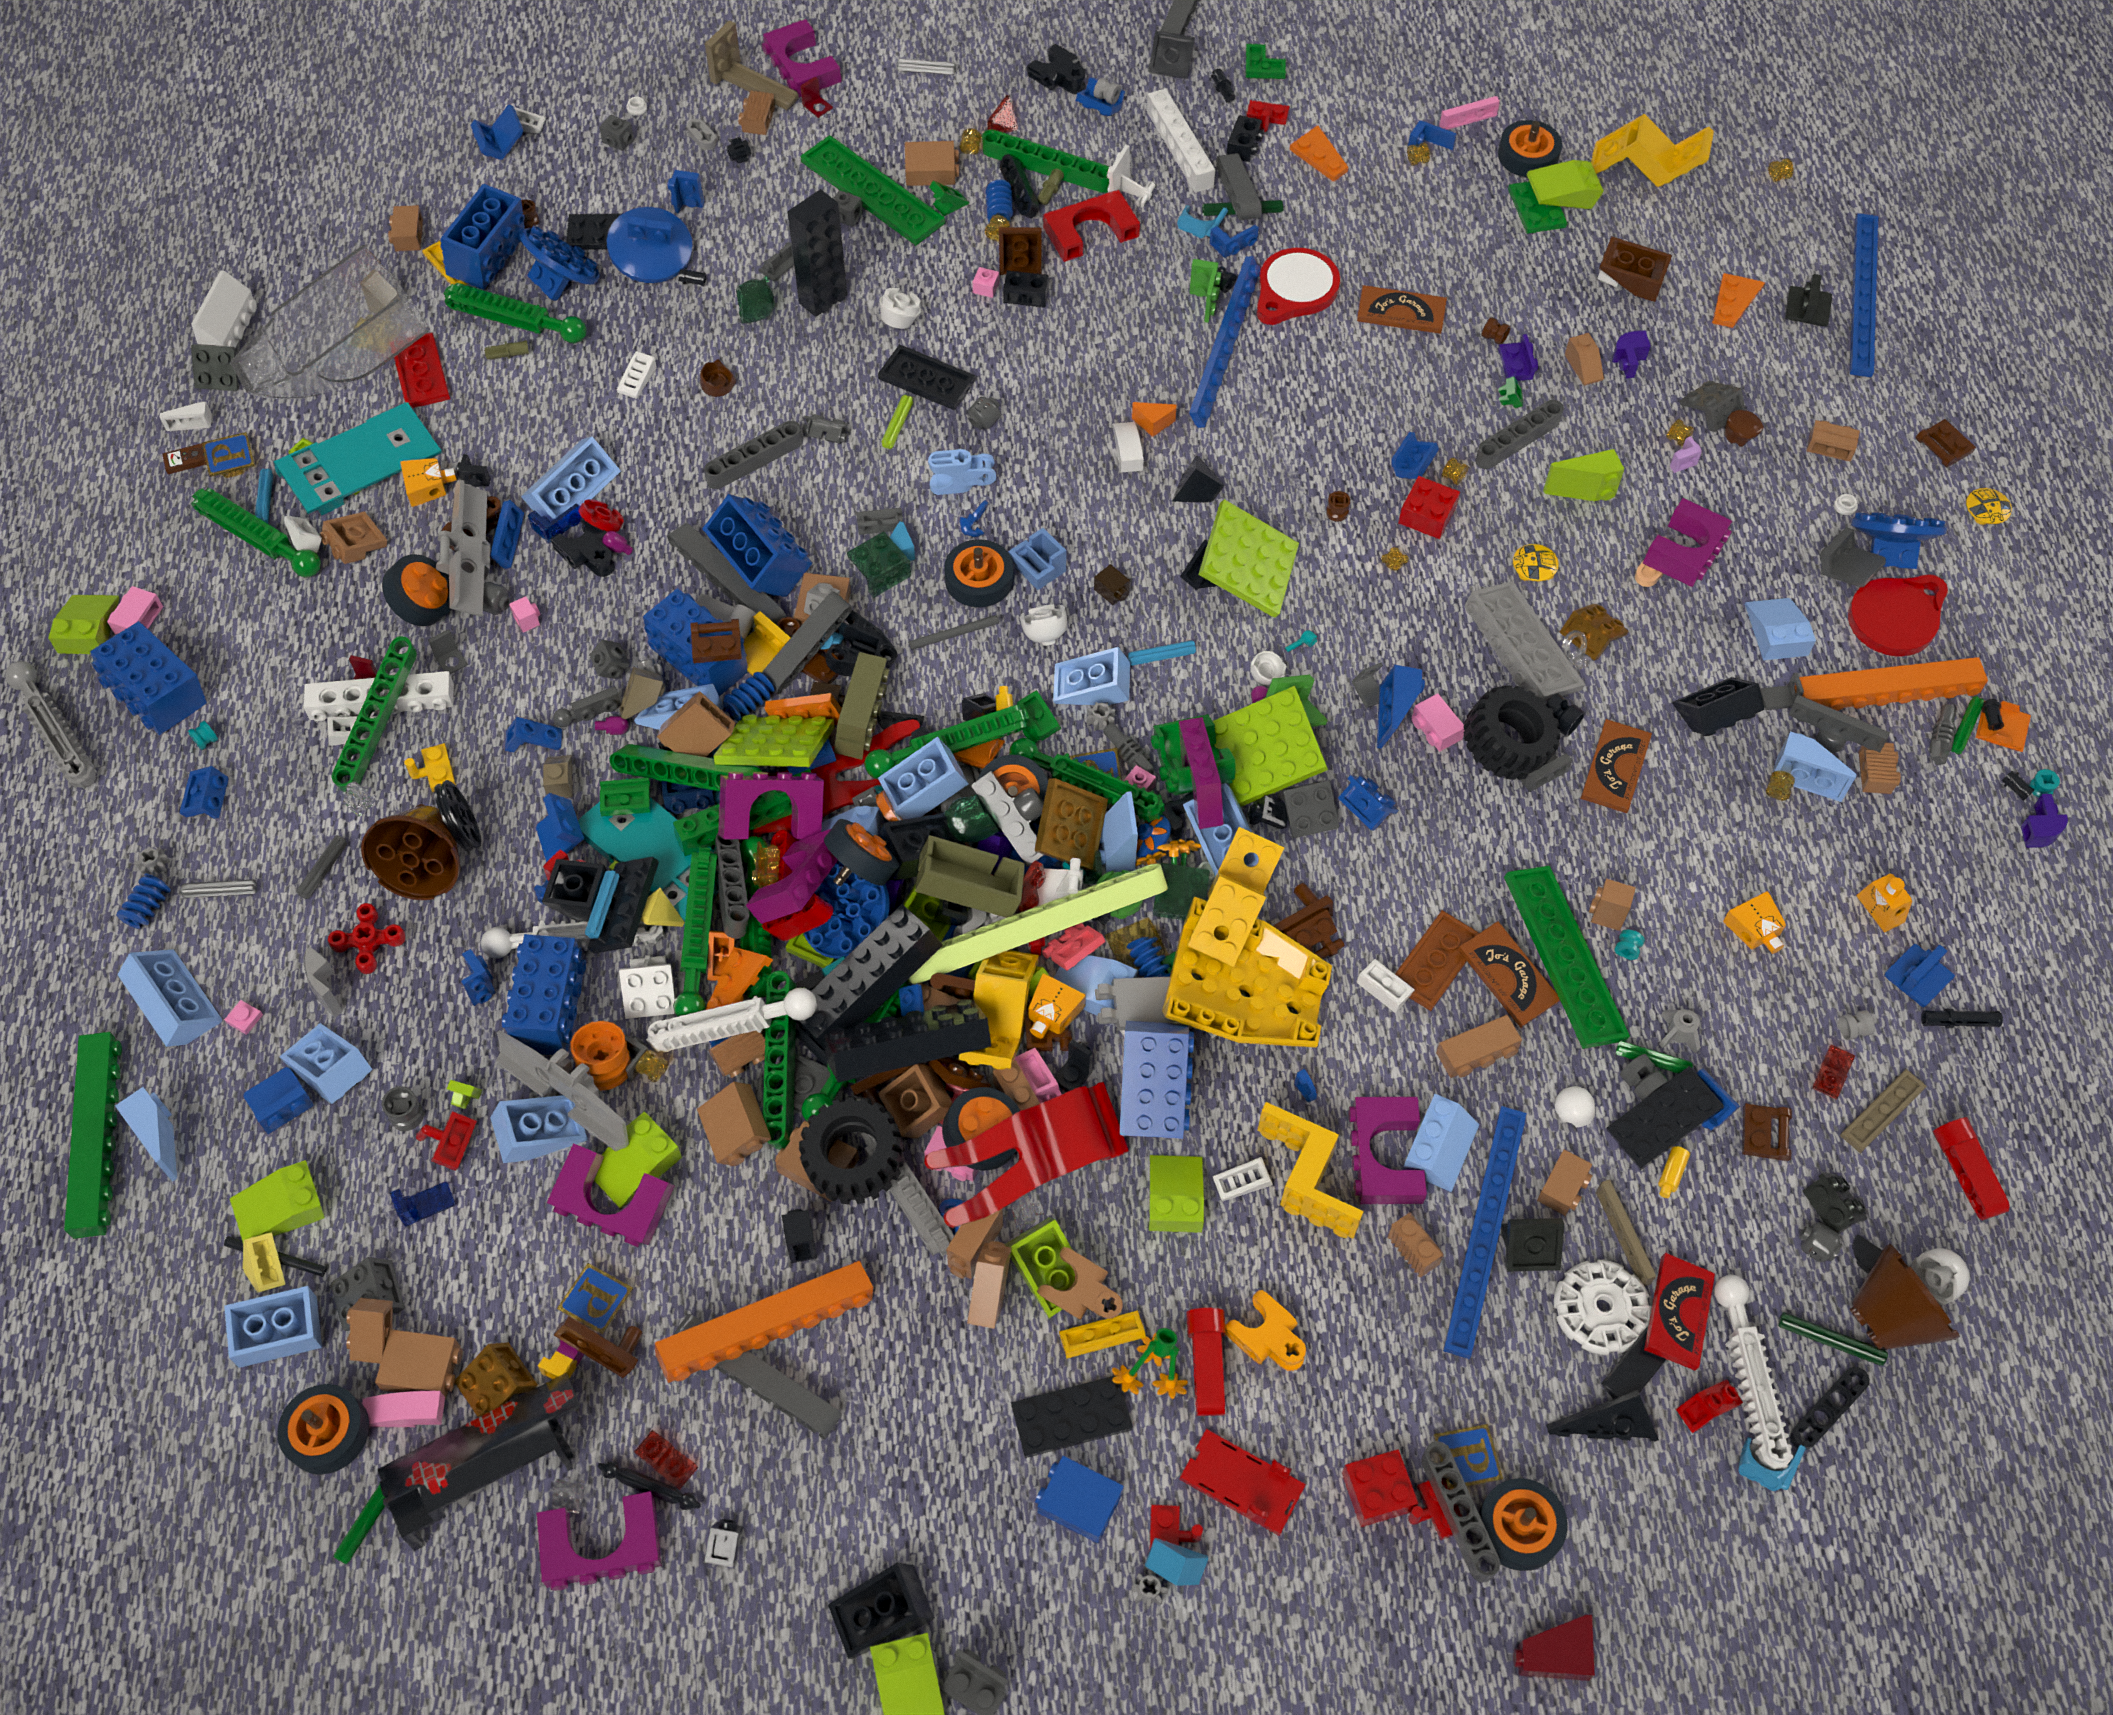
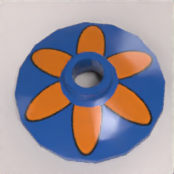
M1161 815L1159 820L1155 819L1150 822L1145 820L1137 828L1136 856L1141 858L1146 857L1148 854L1153 855L1160 850L1157 849L1158 846L1164 845L1167 842L1171 833V824L1166 817Z

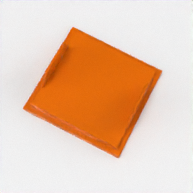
M2002 701L2000 702V712L2004 727L1993 731V729H1988L1986 715L1981 711L1975 738L2023 752L2031 715L2020 712L2019 705Z
M996 739L954 753L953 755L956 761L984 769L988 763L994 760L1005 741Z

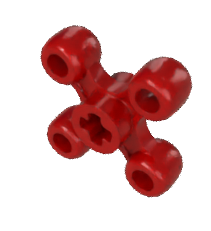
M363 903L357 908L356 915L360 924L353 929V932L345 933L341 930H335L329 934L327 940L330 948L337 953H342L350 947L359 949V954L355 958V965L361 973L371 974L377 968V960L373 953L380 945L389 944L392 947H398L405 942L406 935L402 927L397 924L389 925L383 930L376 929L374 923L378 920V912L372 904Z

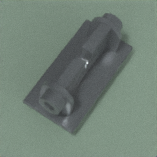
M787 242L779 250L778 254L776 253L770 259L765 260L759 272L775 281L794 265L792 244Z
M812 414L811 417L804 415L808 425L803 426L802 432L807 437L822 439L823 432H827L826 441L839 444L846 442L847 434L845 432L850 433V429L844 421L839 419H833V421L824 420V417Z
M901 508L856 512L859 535L894 531L899 521L903 522Z

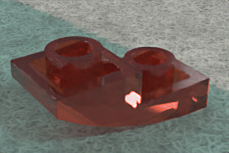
M1036 860L1033 861L1023 879L1022 898L1019 904L1020 913L1037 907L1039 904L1037 889L1041 888L1044 884L1046 876L1043 864Z
M1830 1045L1812 1089L1837 1100L1855 1055Z
M654 1430L647 1435L634 1451L640 1459L679 1490L698 1469L693 1461L676 1450L670 1442Z

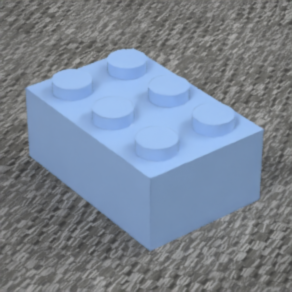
M938 737L878 777L895 813L903 820L922 817L969 784L951 750Z
M309 1286L224 1306L229 1358L238 1368L322 1348L317 1296Z

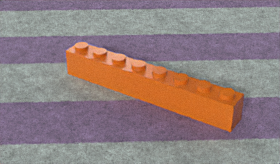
M1979 657L1799 677L1804 690L1802 697L1836 711L1847 707L1859 709L1866 705L1874 704L1884 706L1892 702L1904 704L1919 699L1929 701L1936 697L1949 699L1963 694L1974 696L1981 693L1988 682Z
M857 1261L655 1342V1355L668 1383L682 1381L699 1370L706 1371L713 1368L721 1361L736 1359L753 1348L761 1349L775 1339L788 1338L797 1330L812 1328L820 1321L829 1317H839L846 1310L854 1307L861 1308L872 1300L873 1286L861 1262Z

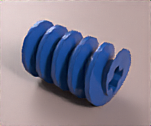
M994 180L986 187L987 219L994 226L1008 225L1013 215L1011 185L1006 180Z
M755 672L753 678L749 677L746 679V683L739 685V689L735 688L731 694L725 695L723 705L726 711L739 722V720H742L741 713L749 715L748 707L752 711L757 710L754 703L756 702L762 706L764 702L761 697L763 696L765 699L770 700L769 691L775 692V689L765 675L761 672Z
M146 873L144 874L145 877L139 879V885L134 886V893L128 895V901L122 904L123 910L117 911L116 914L122 922L136 929H140V924L149 925V921L145 916L154 917L155 914L150 909H159L160 905L156 900L165 901L166 899L161 892H171V889L162 880Z
M1142 937L1126 946L1127 949L1131 950V958L1135 959V967L1140 968L1138 970L1139 976H1145L1144 978L1170 977L1171 973L1165 974L1170 965H1161V962L1166 958L1165 955L1157 956L1156 954L1162 949L1161 946L1153 947L1152 945L1158 940L1157 937Z

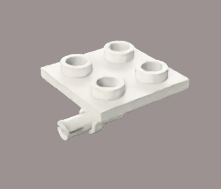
M1125 145L1123 150L1117 154L1113 166H1110L1108 169V193L1119 189L1120 192L1123 191L1138 196L1137 206L1140 207L1141 205V207H1144L1146 201L1152 197L1155 184L1149 181L1144 188L1129 179L1130 153L1129 146Z
M1078 858L1070 859V870L1034 868L1029 909L1069 894H1077L1078 891L1082 890L1083 870H1080L1081 860Z
M645 955V958L630 959V968L619 969L625 1019L675 1014L673 1009L675 994L671 963L667 964L666 955L658 957Z

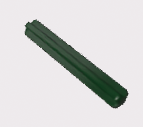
M1282 200L1260 201L1262 213L1283 212ZM1231 202L1202 204L1203 216H1218L1223 208L1228 210L1226 215H1236V212Z
M1783 1312L1779 1318L1778 1326L1790 1332L1883 1366L1887 1361L1888 1352L1886 1350H1879L1873 1345Z

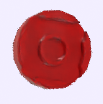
M585 500L578 510L585 521L608 532L620 531L624 522L622 515L613 508L611 511L607 508L608 505L598 500Z

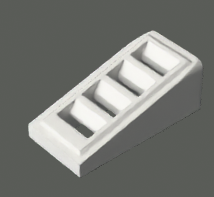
M514 107L523 132L540 134L546 117Z
M636 351L622 377L617 392L637 399L657 368L655 358ZM627 384L635 386V389L627 386Z
M199 402L160 413V419L167 431L202 429L211 427L212 413L207 402Z
M285 516L284 522L294 547L297 550L310 549L317 553L322 537L305 518Z
M358 716L327 717L329 746L346 743ZM370 732L363 733L360 740L367 739Z
M1262 1157L1212 1176L1222 1202L1273 1185ZM1253 1170H1259L1261 1179H1256ZM1248 1172L1251 1183H1246L1243 1173ZM1237 1175L1242 1186L1239 1188L1236 1187L1233 1179ZM1228 1179L1232 1191H1226L1223 1180Z

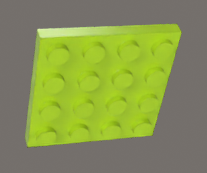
M1224 499L1219 504L1198 575L1266 614L1277 617L1281 611L1299 543Z
M1295 686L1213 721L1216 733L1215 747L1218 749L1228 747L1235 758V780H1232L1233 783L1229 785L1240 807L1328 770Z
M745 715L741 717L742 720H739L734 727L732 735L723 742L714 754L715 765L810 767L835 728L834 719H826L824 716L780 718L777 715L767 717Z

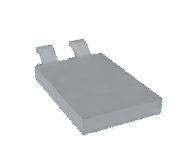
M1170 977L1113 979L1111 985L1098 984V989H1095L1096 1000L1113 999L1115 1010L1112 1008H1101V1013H1098L1099 1024L1117 1023V1031L1125 1030L1126 1021L1175 1023L1176 1021L1166 1018L1162 1012Z

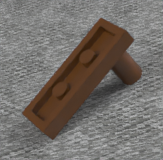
M1301 883L1294 889V894L1306 907L1276 923L1273 927L1283 932L1322 909H1327L1332 917L1333 901L1328 895L1319 899L1305 883Z
M914 1065L874 1074L851 1085V1089L857 1098L865 1097L871 1100L872 1105L878 1102L883 1106L876 1090L892 1083Z
M568 1316L557 1327L553 1335L616 1375L624 1378L635 1368L639 1360L632 1356L643 1333L639 1328L629 1326L619 1345L616 1346Z

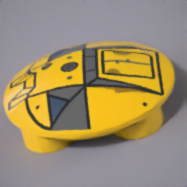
M1976 489L1966 499V507L1969 513L1981 525L1999 524L2007 521L2012 512V506L2008 498L1994 489Z
M1539 544L1522 546L1515 552L1513 557V566L1518 576L1525 581L1551 580L1559 566L1554 552Z

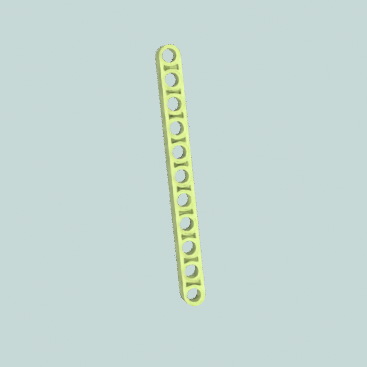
M1155 863L1080 890L1077 894L1066 895L941 942L943 946L909 978L910 983L917 984L930 980L931 976L935 973L946 974L1160 894L1168 889L1161 864Z

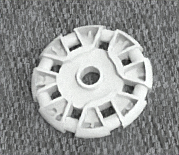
M1597 1260L1595 1263L1585 1261L1573 1266L1564 1274V1280L1558 1282L1554 1293V1308L1558 1312L1556 1319L1562 1331L1571 1341L1574 1339L1580 1343L1582 1349L1600 1355H1609V1352L1616 1351L1620 1354L1628 1351L1649 1325L1652 1306L1649 1305L1647 1299L1649 1297L1648 1291L1641 1280L1634 1273L1631 1275L1623 1269L1624 1266L1612 1261ZM1599 1273L1601 1278L1593 1279L1592 1274ZM1616 1278L1626 1284L1623 1289L1613 1283ZM1574 1284L1582 1287L1579 1292L1572 1287ZM1631 1299L1637 1300L1638 1306L1632 1307ZM1597 1301H1607L1611 1308L1610 1311L1603 1312L1599 1310L1596 1304ZM1575 1305L1576 1313H1569L1568 1306ZM1628 1320L1634 1324L1633 1329L1626 1326ZM1583 1325L1585 1329L1592 1331L1589 1336L1580 1331ZM1614 1333L1615 1340L1608 1341L1606 1334Z

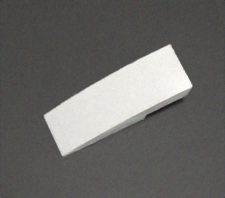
M1135 422L1113 424L1121 472L1143 471L1144 459Z

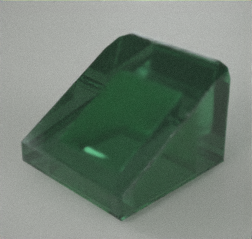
M1100 851L1095 852L1093 869L1085 870L1083 884H1097L1102 876Z

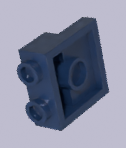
M662 781L663 799L667 812L678 814L682 813L685 809H706L709 805H715L713 790Z

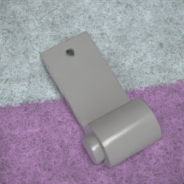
M700 594L696 601L699 606H705L717 620L721 619L723 622H731V619L739 618L740 635L743 640L746 639L754 624L753 616L756 613L753 610L740 604L735 608L704 594Z

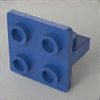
M1350 775L1347 779L1351 783L1338 797L1372 831L1390 813L1396 814L1399 811L1394 806L1396 802L1386 793L1382 795L1377 790L1379 786L1370 778L1365 779L1361 775L1359 777Z
M1913 944L1885 972L1884 977L1917 1004L1925 1008L1952 981L1955 975L1940 963L1948 952L1944 947L1939 945L1932 952L1930 949L1925 951L1917 944Z

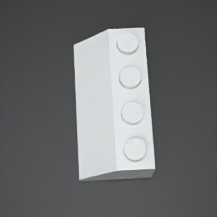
M220 270L191 325L198 344L229 346L236 349V345L239 339H242L246 326L249 325L252 314L256 311L257 304L253 299L251 290L225 271Z

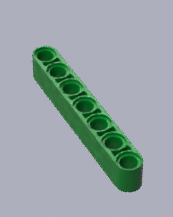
M992 129L982 134V151L988 157L1001 161L1005 155L1009 154L1018 158L1022 168L1050 176L1053 169H1059L1064 174L1063 181L1101 193L1108 192L1109 178H1107L1109 166Z
M404 636L396 637L390 643L332 772V781L343 792H353L359 787L416 660L417 651L411 641ZM408 647L407 652L399 654L400 649ZM399 668L395 675H389L392 669ZM389 689V693L386 696H380L383 690ZM380 711L377 717L370 718L372 712ZM370 732L367 739L360 740L363 733ZM360 754L358 760L351 761L353 755ZM344 776H351L348 782L341 783Z
M634 744L625 745L611 754L609 758L611 767L619 773L645 778L649 777L650 779L720 791L721 776H728V772L744 773L743 776H753V772H762L758 767L751 765H715L712 758Z
M775 971L768 977L766 1005L784 1001L788 992L797 988L796 983L785 972ZM786 981V985L778 990L779 984ZM788 1015L772 1018L770 1027L765 1030L763 1118L771 1136L767 1143L778 1150L785 1149L789 1144L794 1124L796 1020ZM785 1030L783 1037L776 1039L777 1034ZM784 1055L783 1061L780 1064H776L777 1058ZM783 1080L782 1087L775 1090L777 1082ZM783 1105L781 1113L774 1115L775 1109ZM778 1131H782V1136L774 1141V1135Z

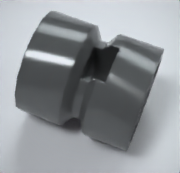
M1646 1054L1634 1059L1620 1073V1076L1629 1087H1635L1634 1092L1641 1101L1668 1082V1079L1661 1071L1654 1070L1655 1064Z
M405 1086L394 1087L386 1092L382 1098V1109L395 1129L410 1131L422 1122L424 1111L411 1089Z

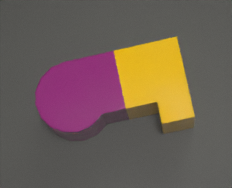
M560 1340V1345L552 1358L543 1357L538 1364V1368L541 1374L552 1380L565 1373L570 1378L584 1354Z

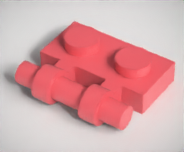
M1079 923L1074 927L1067 928L1065 934L1057 940H1051L1048 943V947L1042 950V954L1046 959L1051 957L1054 963L1068 971L1105 943V940L1098 931L1088 925L1085 927L1082 923Z

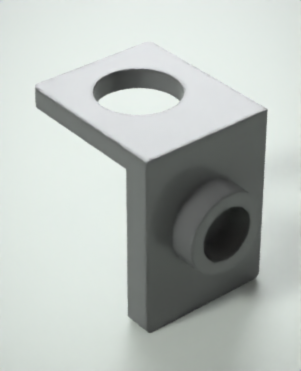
M449 629L428 639L434 657L444 672L449 671L452 674L468 666L457 649ZM450 657L459 659V663L455 667H448L445 662Z
M1382 663L1363 669L1351 681L1366 708L1379 704V686L1373 675L1383 666Z
M1793 673L1787 686L1760 689L1765 710L1792 708L1797 695L1802 696L1804 693L1798 673Z
M624 1034L627 1049L636 1055L626 1068L628 1079L632 1082L651 1057L648 1047L645 1046L641 1039L636 1036L631 1038Z

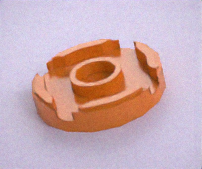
M885 791L876 795V803L886 820L891 822L903 820L895 813Z

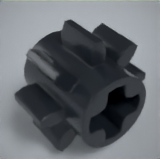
M741 137L731 139V145L726 146L730 160H736L737 163L748 161L747 156L751 155L748 141H742Z

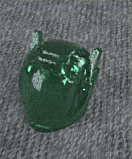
M765 276L762 280H748L736 287V296L740 308L738 313L742 324L764 320L774 310L775 298L767 284L770 280L768 276Z
M976 794L956 799L949 806L948 810L944 811V815L947 816L948 827L952 835L959 841L965 843L978 842L1000 832L990 815L984 812Z

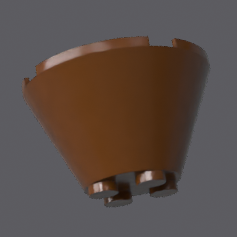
M418 804L415 808L382 818L369 827L362 839L361 854L367 870L371 869L379 878L377 882L404 898L413 900L434 899L438 895L448 893L459 877L460 859L457 842L446 827L438 808Z
M1891 1243L1886 1245L1853 1299V1307L1849 1309L1861 1326L1866 1324L1870 1330L1866 1334L1879 1350L1883 1347L1889 1350L1958 1339L1960 1337L1956 1329L1953 1330L1949 1326L1952 1323L1928 1288L1911 1266H1907L1896 1248Z

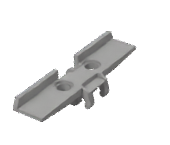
M459 480L455 484L451 532L441 531L438 533L440 558L436 563V569L449 574L450 608L482 617L484 579L488 576L490 568V543L486 540L487 491L465 485L464 480ZM463 529L470 530L473 536H467ZM451 545L454 546V550L456 551V553L449 561V550Z
M500 1030L497 1032L501 1049L496 1059L498 1065L541 1097L545 1096L553 1088L575 1103V1107L568 1112V1117L614 1151L629 1145L625 1121L599 1098V1089L594 1084L593 1076L587 1074L589 1071L587 1065L582 1063L573 1071L571 1060L567 1058L569 1052L563 1048L558 1050L550 1060H547L541 1054Z

